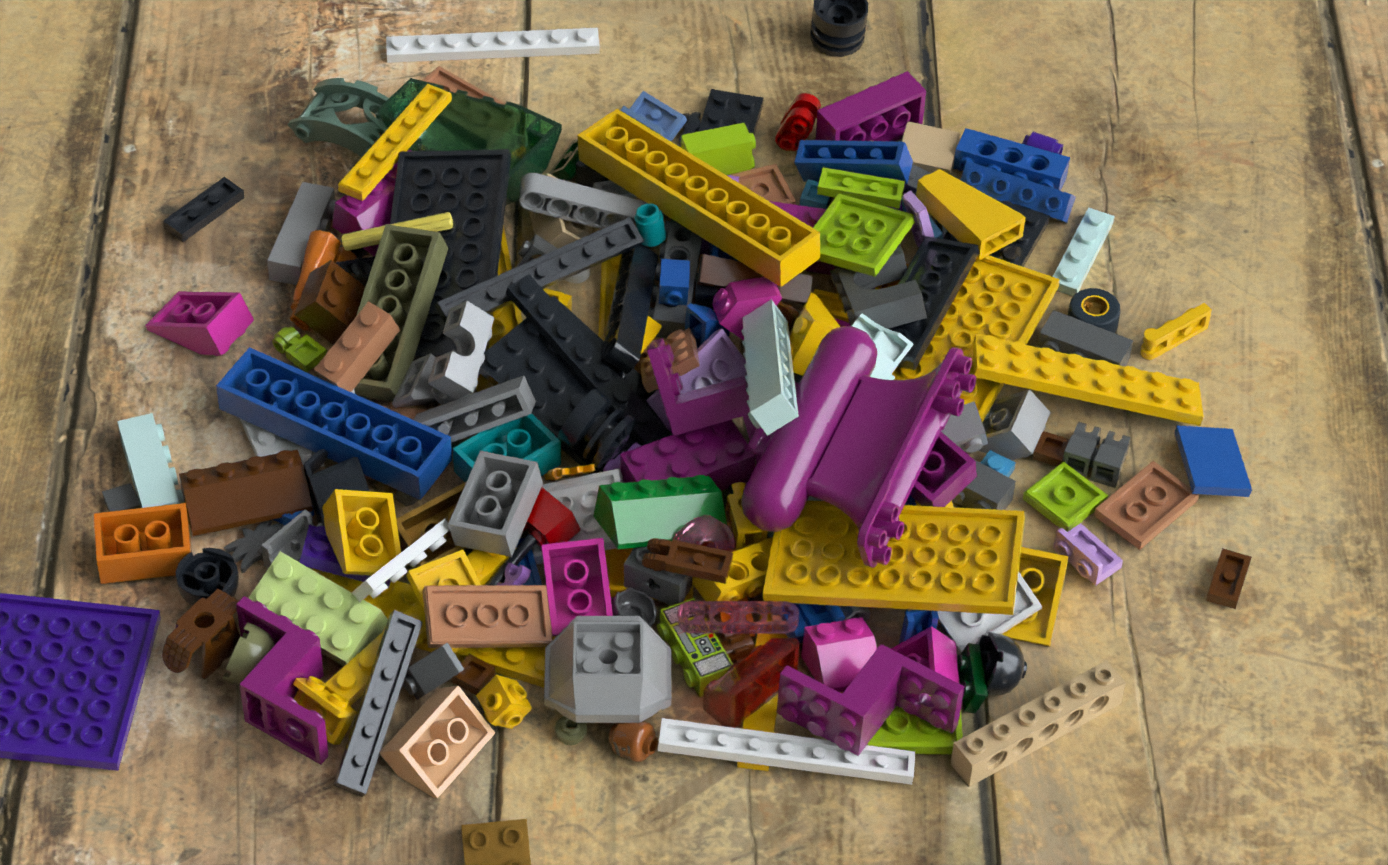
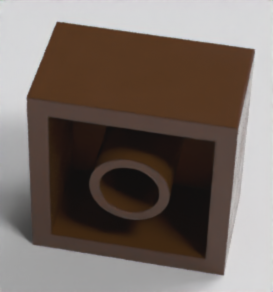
M330 260L310 272L294 315L334 345L355 319L365 286L334 261Z

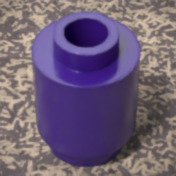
M1034 131L1030 136L1026 135L1022 144L1062 155L1064 147L1063 144L1058 143L1057 139Z

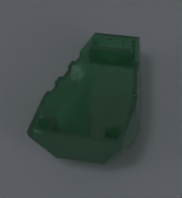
M410 78L378 109V116L388 129L427 84L443 90L444 86ZM458 89L456 93L450 92L452 96L450 103L407 151L410 149L412 151L509 149L511 162L506 205L515 202L520 197L521 178L528 173L542 174L548 168L562 131V124L516 103L507 101L504 105L494 102V98L483 96L482 99L468 96L467 91Z

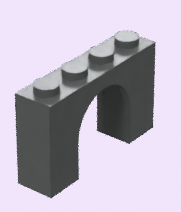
M900 244L876 277L835 265V269L830 270L833 285L836 287L845 314L847 313L850 326L853 325L862 313L887 329L927 318L922 293L916 280L888 288L870 290L874 287L902 279L907 266Z

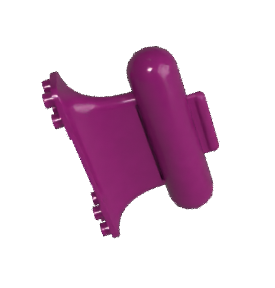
M842 326L826 334L821 340L800 382H795L798 417L768 436L761 427L759 429L756 428L748 443V450L750 453L760 455L761 457L743 490L741 506L743 514L752 525L764 531L778 532L791 527L799 518L809 496L825 501L843 511L856 524L859 530L857 545L865 566L874 568L877 563L887 565L890 561L892 548L887 546L890 538L899 540L904 530V522L899 521V515L940 431L944 430L951 415L959 417L962 414L964 399L959 397L962 391L969 393L973 391L976 384V376L968 374L972 365L971 357L964 356L962 349L952 347L940 365L922 377L908 380H888L871 377L877 361L878 351L876 344L867 332L853 326Z

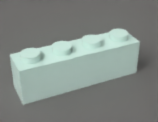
M153 413L117 421L121 444L140 508L185 503L182 490H176L174 486L178 485L175 467L169 468L168 463L172 462L168 445L162 446L161 441H165L162 424L155 423Z

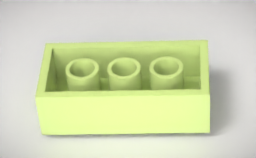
M281 551L249 596L250 600L261 602L268 610L279 616H286L293 624L302 629L313 631L320 638L321 654L342 666H345L380 635L388 622L381 609L365 600L359 602L350 591Z

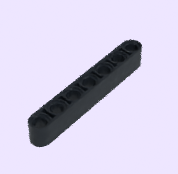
M642 244L621 255L601 358L625 374L630 373L634 369L641 356L658 262V254Z

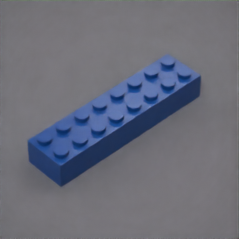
M250 347L216 385L220 410L315 453L320 449H325L328 452L327 458L337 463L352 457H358L364 475L419 500L423 498L452 461L451 436Z

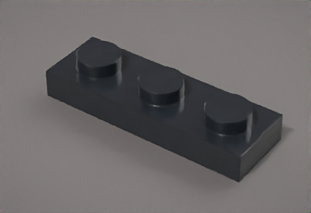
M223 177L163 220L164 229L184 242L244 199V190L226 177Z

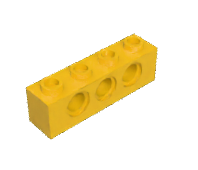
M773 537L732 552L733 562L726 584L694 578L692 584L712 610L723 606L730 607L738 600L748 596L753 598L763 591Z

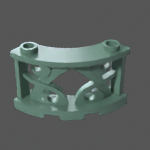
M331 78L317 83L313 89L317 94L298 118L290 120L288 126L304 143L313 141L331 142L363 157L375 141L380 138L379 133L382 135L405 110L407 105L393 95L388 98L377 92L378 87L359 80L355 83L345 82L344 78ZM353 107L362 108L368 122L343 124L335 112L346 111Z

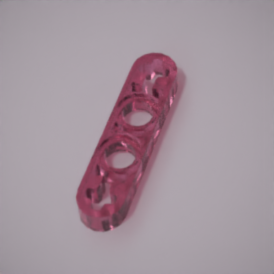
M689 601L681 604L678 608L677 622L680 629L687 633L785 634L791 633L798 627L799 611L796 605L786 601ZM720 612H725L731 618L726 622H718L714 619V616ZM756 612L761 614L762 619L753 623L747 621L745 617L749 613ZM705 613H708L709 621H705ZM768 613H772V621H768ZM689 614H695L694 620H688ZM782 614H788L787 621H782Z

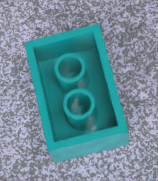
M532 413L482 431L453 448L454 472L464 482H467L480 451L535 461L538 463L541 476L561 465V441Z

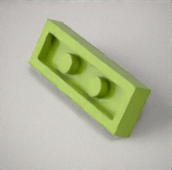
M823 167L817 195L836 198L838 194L882 206L900 208L905 181Z

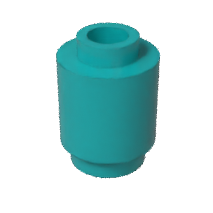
M644 204L638 207L634 219L636 228L644 240L642 245L655 247L666 238L663 214L655 204Z

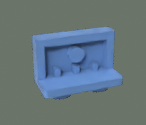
M645 91L640 94L630 109L625 106L620 109V111L669 141L674 139L687 121L683 114Z

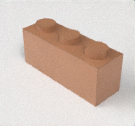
M368 301L314 370L320 379L352 392L400 329L390 314Z

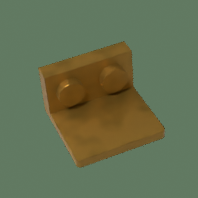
M527 819L461 825L465 865H531Z

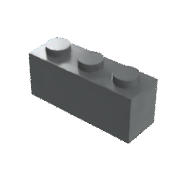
M1053 310L1040 332L1038 348H1050L1061 353L1078 354L1084 358L1105 360L1112 364L1126 366L1130 359L1133 340Z

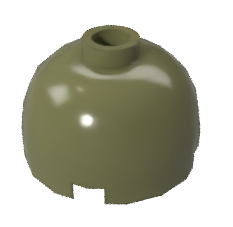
M247 622L244 628L249 631V634L244 632L242 637L240 636L226 667V670L230 671L231 674L226 672L222 677V680L240 686V683L275 646L274 639L267 631Z

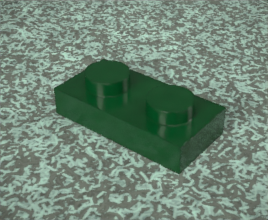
M578 139L571 142L549 174L561 180L565 179V181L571 180L576 175V163L579 161Z
M968 643L962 653L957 656L960 684L965 686L962 698L964 712L976 713L988 694L980 645Z

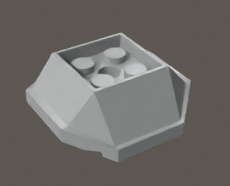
M576 616L545 648L544 705L552 710L556 709L563 716L576 723H640L652 717L660 709L663 711L671 706V648L640 616Z

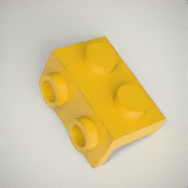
M309 676V678H296L293 685L298 688L294 700L307 710L318 712L325 719L327 741L333 745H340L357 711L348 705L349 701L345 697L325 689L326 684L322 680L313 676Z

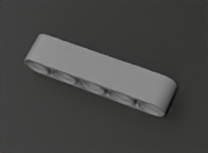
M528 173L520 180L519 202L524 209L599 229L606 228L628 217L631 218L636 227L634 219L636 210L641 205L648 204L641 200L538 173Z

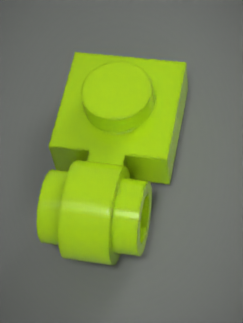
M292 326L282 328L274 335L272 340L275 349L282 354L286 352V358L304 372L314 368L327 354L326 348L307 334L301 338L299 332Z

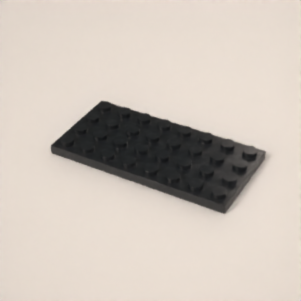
M509 149L399 152L390 224L449 212L453 219V228L438 231L448 246V251L413 361L430 353L437 358L453 349L457 351L454 341L443 334L445 323L435 308L437 302L498 275L511 162ZM490 339L487 342L485 352L489 349Z

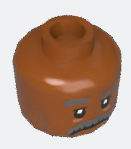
M645 721L640 723H614L609 733V743L614 754L635 762L646 760L650 755L654 754L658 746V738L656 737L653 725Z

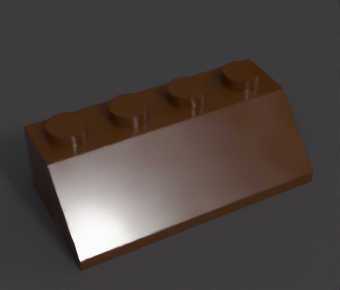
M298 449L291 451L283 450L276 454L262 457L254 456L247 460L233 463L225 462L218 466L192 469L179 474L193 536L282 518L284 514L289 513L292 515L302 510L313 511L305 471Z

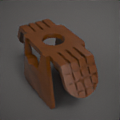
M217 589L207 599H199L177 620L176 628L167 636L162 651L165 666L174 673L185 671L189 667L192 654L202 645L201 677L206 679L218 669L222 662L233 654L240 638L233 615L237 612L236 604L239 600L220 589ZM226 626V631L211 643V639Z

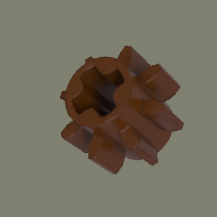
M738 628L724 632L720 643L733 663L734 668L737 669L748 665L749 661H751L750 655L755 654V645L748 632L740 634Z

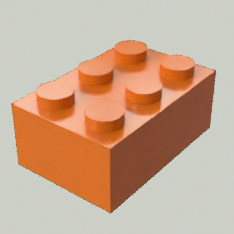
M186 503L94 513L96 560L101 584L176 575L179 562L192 552Z

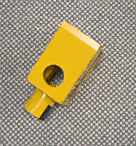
M737 482L729 486L730 495L727 496L725 509L735 551L766 540L768 531L761 530L752 525L743 514L741 502L743 490L746 486L743 482Z

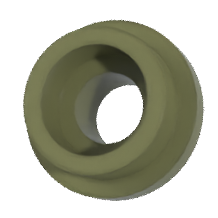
M563 716L556 722L555 733L564 744L576 745L586 736L587 724L576 723Z

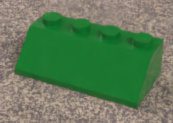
M709 476L670 477L664 480L652 481L645 479L639 482H614L612 484L599 485L593 517L617 549L647 547L648 541L651 538L669 541L674 539L688 543L728 539L729 532L722 492Z

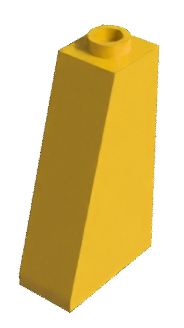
M941 169L924 175L918 180L916 197L927 208V211L959 242L978 245V260L1023 237L1026 217Z

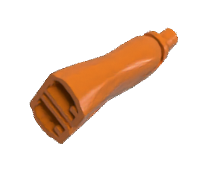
M322 230L310 232L301 273L293 295L294 302L291 304L293 312L290 320L302 330H308L309 326L295 316L294 313L310 272L330 260L341 262L357 258L350 250L347 251L344 247H340V240L332 233Z

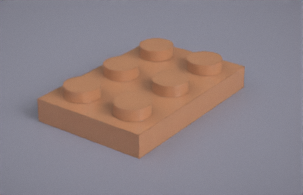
M690 328L684 331L680 329L671 333L664 343L665 345L670 344L675 360L672 362L673 373H679L682 376L700 366L695 336ZM650 345L643 351L639 359L642 384L648 393L658 388L647 352Z
M1152 461L1095 508L1094 516L1141 550L1198 501L1199 494H1192L1191 488Z

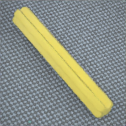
M449 212L389 225L438 232L453 228V219ZM385 226L343 234L342 245L345 250L349 251L380 244Z

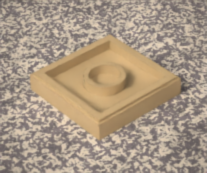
M907 122L902 142L906 143L914 165L930 173L941 169L950 174L961 133Z

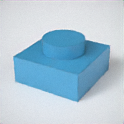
M808 179L800 197V205L827 209L832 197L817 195L819 182Z
M991 450L980 462L1007 477H1010L1016 464V462Z

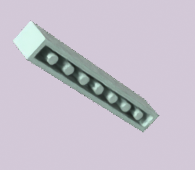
M772 299L744 316L743 329L741 330L744 336L742 343L745 348L743 355L746 359L744 367L747 371L745 379L748 383L746 391L749 395L747 403L750 412L748 416L757 429L761 427L767 436L798 417L788 321Z

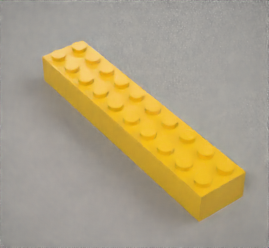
M615 109L577 135L579 161L644 202L657 205L662 213L778 286L782 287L820 259V232L619 109Z

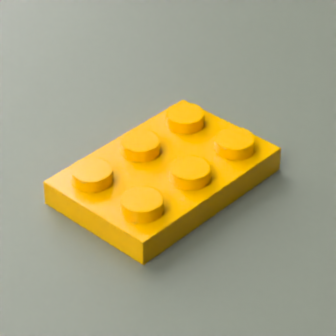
M464 550L409 570L406 575L423 609L422 590L424 586L481 585ZM451 648V649L453 650L454 653H457V652H460V651L465 650V649H467V648Z

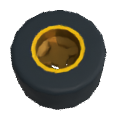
M1088 288L1073 295L1069 304L1068 316L1115 333L1120 318V304L1116 297L1108 291Z

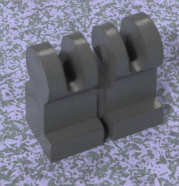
M1078 422L1074 434L1066 446L1062 462L1067 463L1085 478H1087L1091 467L1093 468L1091 481L1116 488L1128 453L1131 437L1123 435L1120 441H1115V432L1109 431L1098 449L1096 446L1100 444L1101 428L1095 426L1092 432H1086L1087 424Z

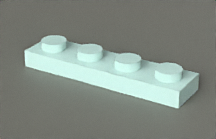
M1088 207L1053 277L1060 279L1057 291L1071 296L1079 292L1113 225V215Z

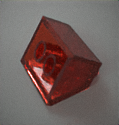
M771 638L765 644L756 646L747 658L740 663H734L724 676L718 680L711 681L706 686L703 695V710L722 726L737 727L778 694L780 673L787 665L798 671L799 641L795 638Z

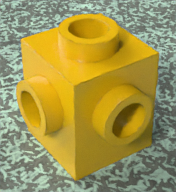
M495 675L476 695L484 710L486 720L494 726L513 729L532 710L526 698L527 693L525 689L519 685L517 680Z

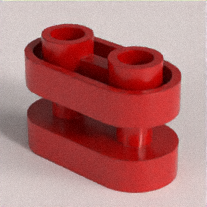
M801 93L793 100L784 113L781 125L775 136L776 144L786 151L798 150L800 140L807 139L813 130L815 119L817 118V110L821 108V103L817 97L812 94Z

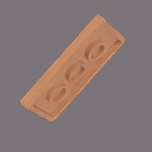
M546 585L424 586L422 590L428 648H440L446 643L451 648L547 647L552 642Z

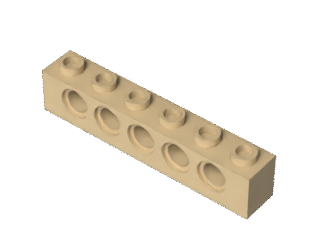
M1106 660L954 742L950 765L970 787L1120 705L1126 682Z

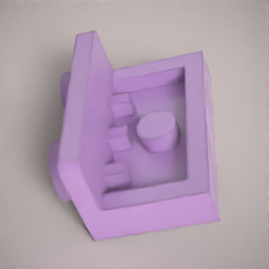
M1081 523L1068 532L1063 528L1056 531L1053 549H1055L1057 554L1068 556V562L1077 569L1082 577L1087 578L1095 586L1122 568L1123 560Z

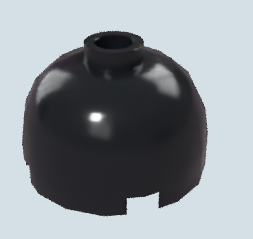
M203 548V553L193 555L191 552L179 562L176 569L178 590L190 605L193 606L201 598L207 599L217 589L233 597L236 594L239 585L238 569L234 563V558L229 553L216 548Z
M987 632L988 636L981 635L976 644L980 645L987 694L1004 695L1010 693L1019 684L1020 680L1025 677L1027 663L1024 660L1020 646L1014 640L1002 634Z

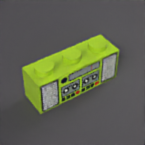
M692 598L661 609L660 623L657 624L659 636L663 641L668 642L673 661L682 666L687 685L690 688L694 687L699 697L733 685L734 665L696 600Z

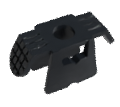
M320 449L304 463L310 498L319 524L322 523L325 526L322 507L335 489L370 492L358 457L349 458L315 473L328 457V452L325 449Z

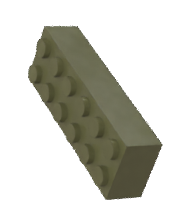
M385 225L357 315L369 301L390 314L400 331L354 388L356 395L393 402L414 360L448 251V246L440 232Z

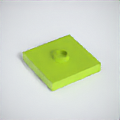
M1062 462L1023 493L1024 501L1056 526L1063 528L1067 532L1095 512V508L1108 498L1106 493L1065 462Z

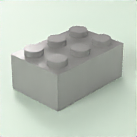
M480 451L448 523L454 544L456 546L512 557L543 485L538 463Z

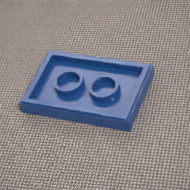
M1176 426L1174 434L1192 494L1250 497L1252 487L1233 429Z

